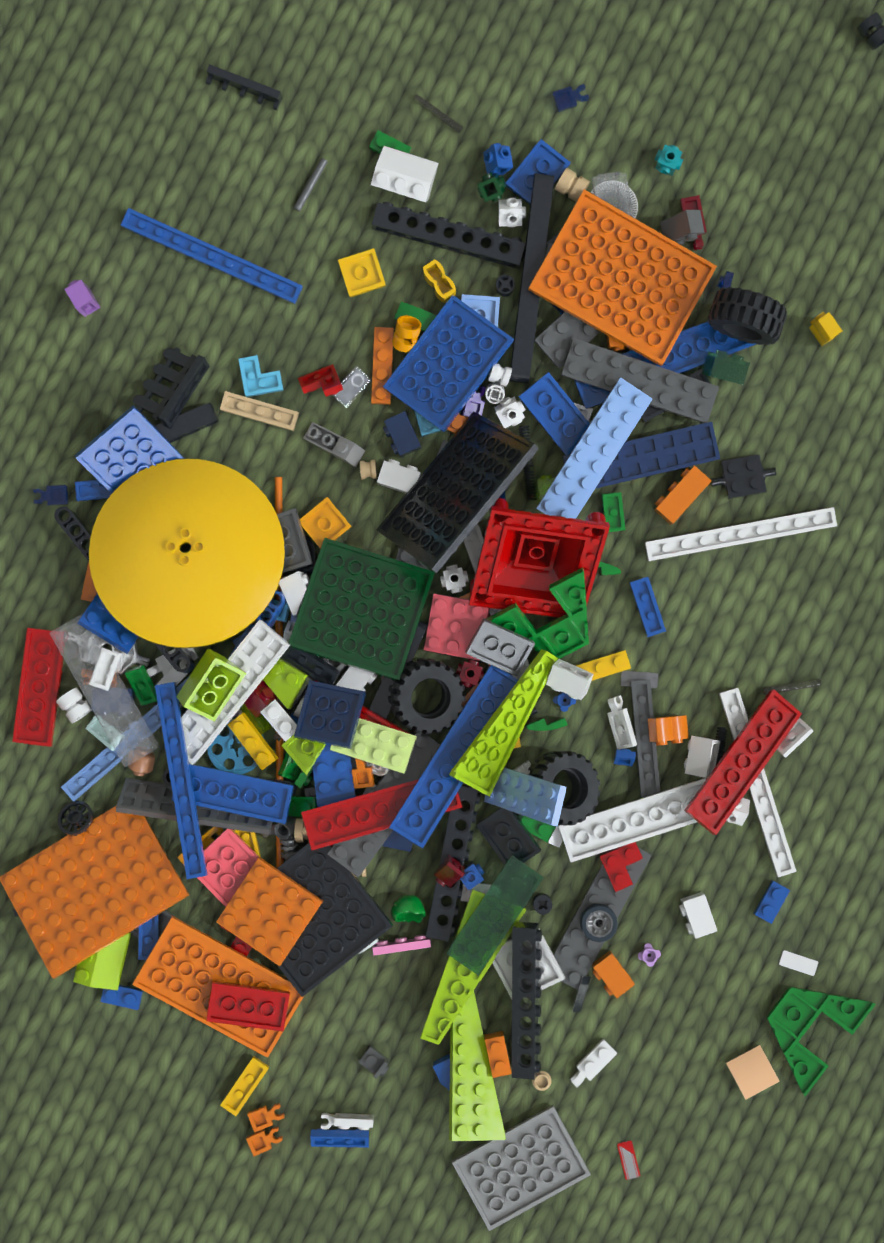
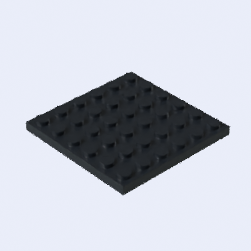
M308 843L277 868L323 900V903L283 963L278 966L301 997L305 996L393 926L392 922L357 877L327 855L332 845L311 851L310 844Z

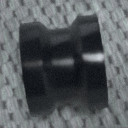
M501 275L497 279L495 287L498 295L502 297L510 296L515 287L514 279L509 275Z
M544 893L537 894L533 899L535 911L543 915L551 911L553 905L551 898Z

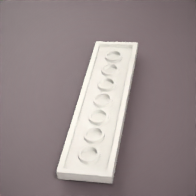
M706 778L586 816L585 821L577 822L576 825H559L570 862L696 823L697 821L684 810L706 781Z

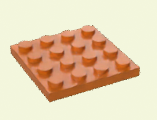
M259 857L216 922L280 966L323 903V900Z

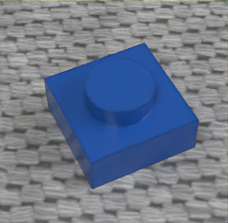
M629 749L616 750L613 764L633 766L636 752H632Z

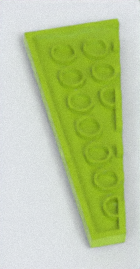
M540 650L451 770L450 776L490 797L548 680L552 666L558 659L546 650Z
M472 889L420 1036L421 1039L437 1045L440 1044L479 981H481L495 960L496 955L512 933V927L515 922H519L523 914H525L526 908Z
M473 991L450 1027L449 1141L506 1140Z

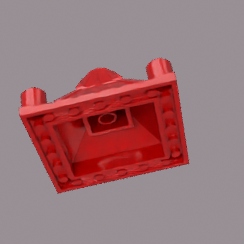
M498 498L496 503L489 509V519L475 578L470 583L469 605L503 610L516 603L523 613L560 618L567 613L549 590V585L583 567L587 607L609 532V522H606L605 516L600 512L590 513L584 521L581 519L515 511L509 509L508 502L505 499Z

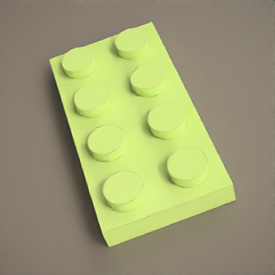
M359 718L352 748L347 749L331 745L330 750L405 774L416 736Z

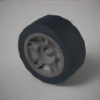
M600 903L592 904L581 915V929L585 936L592 941H607L617 931V917L607 905ZM598 919L603 921L599 927L595 924Z

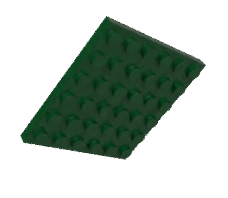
M324 538L288 642L290 644L289 647L400 682V677L435 572Z

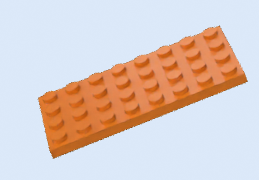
M172 916L132 985L268 1058L282 1035V1031L206 1021L212 982L289 991L290 997L284 1029L303 997H301L287 978Z

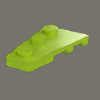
M279 659L264 677L263 681L285 707L291 709L308 675L284 660Z
M293 735L281 746L307 775L326 744L295 738Z

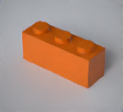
M695 465L691 469L687 467L680 475L682 479L678 483L674 481L667 489L669 491L666 497L662 495L655 503L657 507L654 511L670 525L674 524L712 481Z

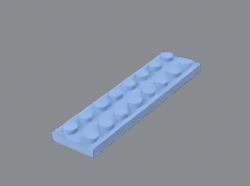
M619 378L536 509L549 516L576 519L649 406L652 398L624 379Z

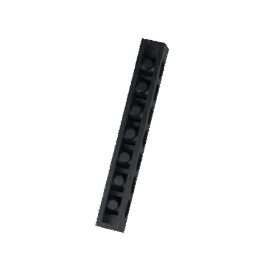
M389 202L377 203L372 221L373 230L519 269L526 244L520 238H506L499 232L491 234L485 232L486 230L480 227L473 229L467 227V224L462 222L451 223L447 218H433L426 212L415 213L407 207H401L400 209L393 207L394 205ZM393 215L399 217V220L395 223L389 221V218ZM414 220L418 224L416 227L410 228L407 223ZM432 225L436 230L433 233H429L425 230L426 227ZM450 230L454 233V236L447 238L444 236V233ZM468 235L473 240L470 243H465L462 238ZM485 240L489 241L491 243V246L489 248H483L481 246V242ZM501 246H507L509 248V252L502 253L500 252L499 248Z
M462 785L458 791L460 801H468L470 808L465 811L459 808L449 812L439 866L448 855L457 858L461 865L464 864V860L468 861L470 850L466 849L467 843L472 842L473 830H470L471 822L475 823L477 812L474 811L475 804H479L481 793L470 786ZM458 820L466 821L467 825L464 829H458L455 826ZM454 839H461L463 845L460 848L453 847L452 841ZM461 879L451 887L447 885L443 887L436 881L426 937L449 941V937L454 936L455 925H452L453 917L457 918L459 906H456L457 898L461 899L463 887H459ZM443 896H450L452 902L448 905L441 902ZM442 914L448 917V921L444 924L439 923L437 920L438 916Z
M515 922L512 927V1078L535 1080L537 1073L541 1071V1061H538V1054L541 1053V1042H538V1036L541 1035V1024H538V1017H541V1005H538V998H541L542 988L538 986V979H541L542 968L539 967V961L542 958V949H539V942L542 940V930H539V923ZM523 941L530 942L532 947H526ZM523 960L530 961L532 966H526ZM523 979L530 980L532 984H525L523 982ZM523 998L530 999L531 1003H525ZM523 1017H529L531 1022L524 1021ZM523 1035L529 1036L531 1041L525 1040ZM522 1054H528L531 1059H525Z

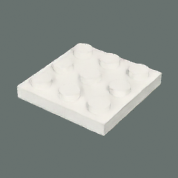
M542 935V940L539 942V949H542V958L539 961V967L542 968L541 979H538V986H541L543 990L564 980L565 976ZM511 938L502 946L493 961V965L512 999ZM523 941L526 947H532L530 942ZM523 960L526 966H532L530 961ZM523 979V982L525 984H532L530 980Z

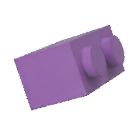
M75 280L68 284L65 291L75 308L84 317L101 308L90 288L82 280Z

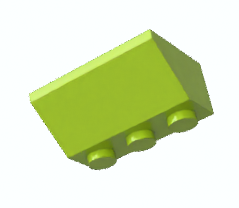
M207 649L176 697L183 707L215 722L246 675V672L224 656Z
M131 933L124 935L79 963L76 967L73 982L93 988L118 990Z

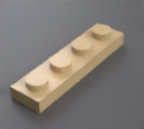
M227 391L224 393L220 407L221 411L291 431L295 430L299 416L297 411Z

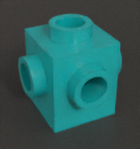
M665 145L663 150H658L654 159L658 161L655 169L665 175L672 176L675 169H680L684 160L680 158L682 151H679V148L674 145Z

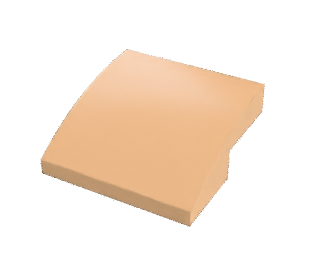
M760 1045L726 1063L745 1100L780 1082Z

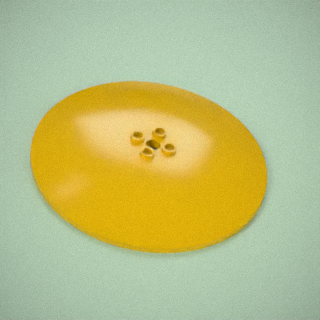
M176 459L156 464V466L152 465L150 468H145L128 478L104 503L93 526L89 546V565L92 580L101 601L111 615L135 635L159 645L175 648H196L224 641L247 628L261 615L272 600L281 580L285 557L282 528L278 516L265 494L251 480L238 471L216 462L201 459ZM185 543L191 545V549L187 553L180 551L181 545Z

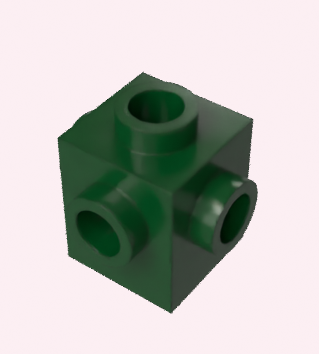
M492 172L482 176V180L477 184L480 197L484 198L485 202L490 200L495 202L501 199L506 191L504 178L502 176L499 177L498 173L492 175ZM493 182L496 188L492 189L490 183Z

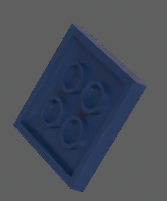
M309 680L294 737L351 749L366 693L361 690Z

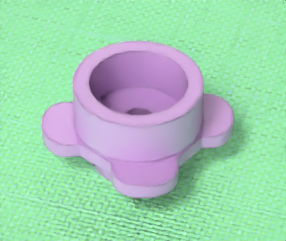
M649 943L645 944L643 951L638 953L639 960L646 962L649 967H652L657 958L661 956V952L652 948V945Z

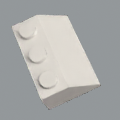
M384 146L376 164L371 185L427 202L439 163Z

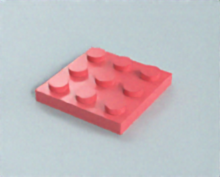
M434 593L424 650L480 661L466 654L465 650L482 619L488 618L490 608L471 606L468 599Z
M233 829L223 831L203 850L207 876L197 877L225 907L259 858Z

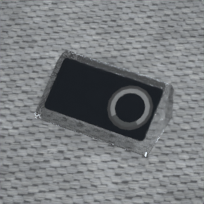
M356 366L341 382L343 390L332 396L347 408L370 383L371 379Z

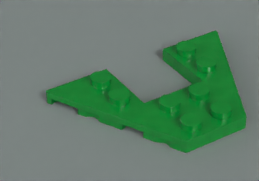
M583 567L549 585V590L567 613L560 618L535 630L517 604L514 603L486 618V620L535 642L533 647L535 651L546 650L558 659L588 645L589 636Z
M789 986L766 1016L799 1088L805 1097L829 1065L799 1043V1040L821 1012L853 1035L874 1008L875 1003Z

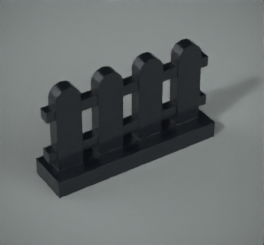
M177 347L174 350L171 348L164 350L163 356L167 362L165 365L156 364L153 367L157 377L155 380L147 379L143 382V387L147 391L144 396L136 395L133 398V403L140 412L144 410L153 414V419H160L162 424L169 429L210 367L205 357L200 355L196 357L193 354L191 357L180 353L181 350ZM172 364L182 367V371L178 372L171 369ZM165 379L173 383V385L169 388L160 384L161 381ZM153 394L163 399L160 404L151 400Z

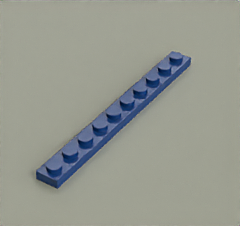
M128 208L121 223V226L127 230L293 304H296L303 286L130 208Z
M176 682L155 685L186 877L191 879L207 876L179 700L176 697L178 695Z

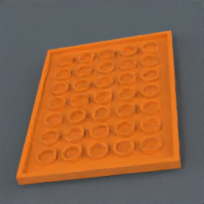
M584 189L528 290L662 366L717 266Z
M115 806L95 818L86 829V832L77 836L67 835L0 876V882L53 979L189 896L188 891L145 816L116 812Z

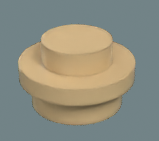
M540 1071V1073H537L535 1080H532L533 1086L540 1091L547 1090L551 1085V1076L546 1071Z

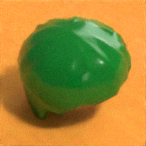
M404 895L394 902L391 908V916L396 922L409 923L415 921L420 923L425 917V909L421 900L416 895Z

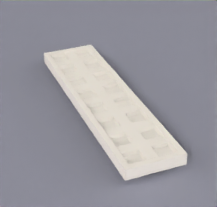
M262 620L256 623L228 659L245 671L246 675L215 722L189 709L182 716L188 760L192 765L196 764L290 646L286 640Z

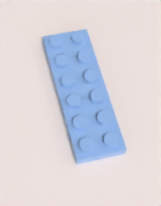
M504 767L490 797L485 795L484 802L552 826H558L567 787Z

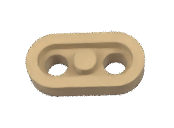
M296 818L294 830L296 843H304L305 839L308 840L303 819Z

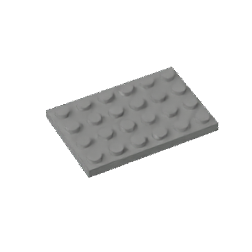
M554 1105L506 1130V1140H488L452 1160L453 1166L489 1231L591 1175Z

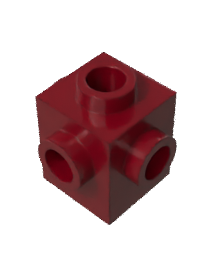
M468 659V662L463 661L462 664L458 665L456 674L460 676L461 683L464 686L471 688L472 684L477 686V683L482 680L485 672L482 671L483 667L479 666L480 662ZM468 670L474 671L473 677L467 676Z

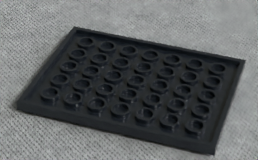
M473 411L376 530L437 573L450 556L456 552L464 539L470 535L477 523L483 519V516L491 506L496 503L500 495L509 487L514 478L520 474L528 461L534 457L539 448L527 439Z

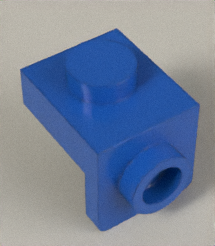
M472 861L468 864L467 868L464 869L465 874L461 881L467 890H470L484 881L483 874L485 872L479 863L475 865Z

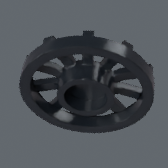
M83 801L70 802L60 811L58 826L65 834L77 836L86 832V829L93 822V811ZM79 805L84 806L81 811H79ZM86 808H87V809H88V812L85 813V814H82V813L86 810ZM62 819H67V822L62 824ZM70 824L68 829L65 830L64 827Z

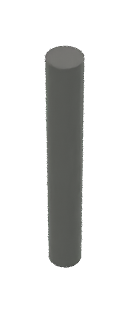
M324 158L320 159L294 206L295 210L301 211L328 163Z

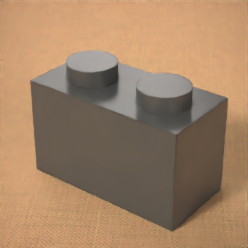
M685 210L660 222L662 234L682 246L685 241L696 240L698 235L705 233L700 210Z

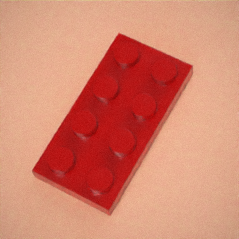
M213 981L206 1021L284 1032L290 992Z

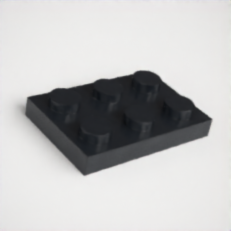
M499 808L476 825L509 872L541 852V848L515 812Z

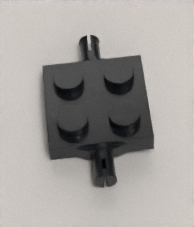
M759 454L721 461L722 477L711 479V486L723 485L728 499L766 493L765 478L776 476V468L764 470Z

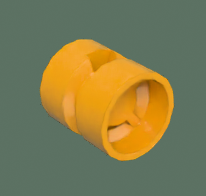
M405 315L397 319L392 339L394 348L401 352H410L418 341L421 330V322L417 318Z

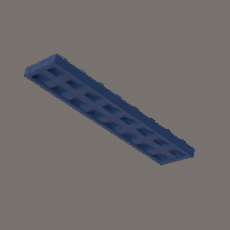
M708 422L625 442L596 488L719 460L720 455L713 423ZM570 455L562 457L563 463L566 462Z

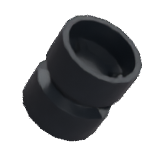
M877 12L869 16L857 27L862 37H867L866 42L872 51L884 43L883 19Z

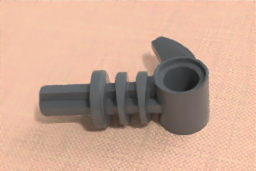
M291 816L287 817L286 824L274 823L271 826L269 835L262 834L263 838L273 834L280 838L279 841L282 844L280 848L283 850L280 853L281 858H285L286 861L299 851L296 848L298 844L295 842L293 835L296 819Z

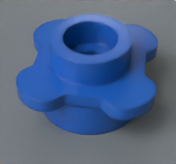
M561 692L553 698V702L560 706L561 711L566 712L568 707L576 703V699Z

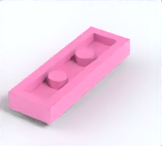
M426 934L415 935L414 939L408 940L407 937L396 938L394 942L379 940L372 947L373 956L431 947V939L426 937Z

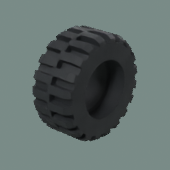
M728 287L716 292L708 315V322L713 329L730 338L751 344L770 345L775 344L779 340L787 317V311L785 306L780 304L779 301L762 295V293L753 292L748 289Z
M419 658L416 662H408L407 667L403 669L400 682L392 679L394 681L393 686L389 685L388 691L391 692V696H388V702L392 705L390 707L392 713L396 715L395 718L400 723L417 733L431 734L435 732L437 734L442 732V728H450L452 726L450 722L452 720L456 721L458 712H462L464 708L461 706V703L465 701L466 695L462 694L465 688L464 684L460 683V676L451 667L434 659ZM424 679H435L439 682L442 690L438 706L428 713L422 714L414 710L411 702L414 688Z
M573 751L547 752L543 754V757L535 759L536 764H531L528 768L530 771L528 775L553 782L555 776L561 770H564L570 777L572 793L567 803L562 806L558 825L572 826L576 825L577 822L585 821L586 816H590L593 813L592 808L597 806L598 801L596 800L597 797H600L601 792L598 791L600 779H597L598 773L596 769H592L593 764L591 761L585 760V756L576 754Z

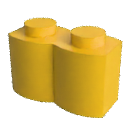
M434 259L423 267L426 282L434 288L435 295L442 303L445 304L452 295L456 296V288L453 281L445 275L443 266Z
M825 312L820 313L810 322L812 325L809 327L821 346L834 339L843 331L830 312L827 314Z

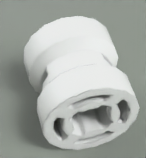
M495 364L489 373L488 381H496L506 387L512 368H502L500 364Z
M499 382L490 383L486 388V399L492 404H498L503 401L505 396L504 386L500 385Z

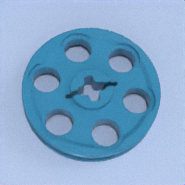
M252 722L253 725L256 727V729L259 731V733H260V734L262 735V737L264 738V735H263L262 731L260 730V728H259L254 722ZM226 725L229 728L228 736L223 737L219 734L207 749L209 758L219 770L245 774L253 770L257 763L254 761L251 766H246L243 763V758L250 754L230 727ZM235 740L238 744L241 743V747L238 748L239 757H237L236 749L231 747ZM214 744L222 746L223 751L221 754H214L212 751ZM230 758L235 762L233 769L225 767L224 762L226 759Z

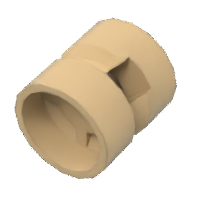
M566 168L555 190L562 195L568 194V198L577 203L583 190L588 188L590 181L582 176L577 177L574 171Z

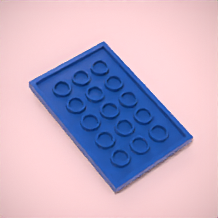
M452 295L383 387L442 432H445L491 372L493 366L497 364L513 343L514 339Z

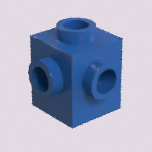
M495 143L483 152L487 174L492 172V175L498 173V175L503 176L513 168L509 146Z

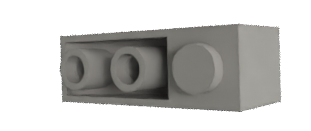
M314 422L311 423L303 437L308 442L354 467L358 465L365 452L356 443Z

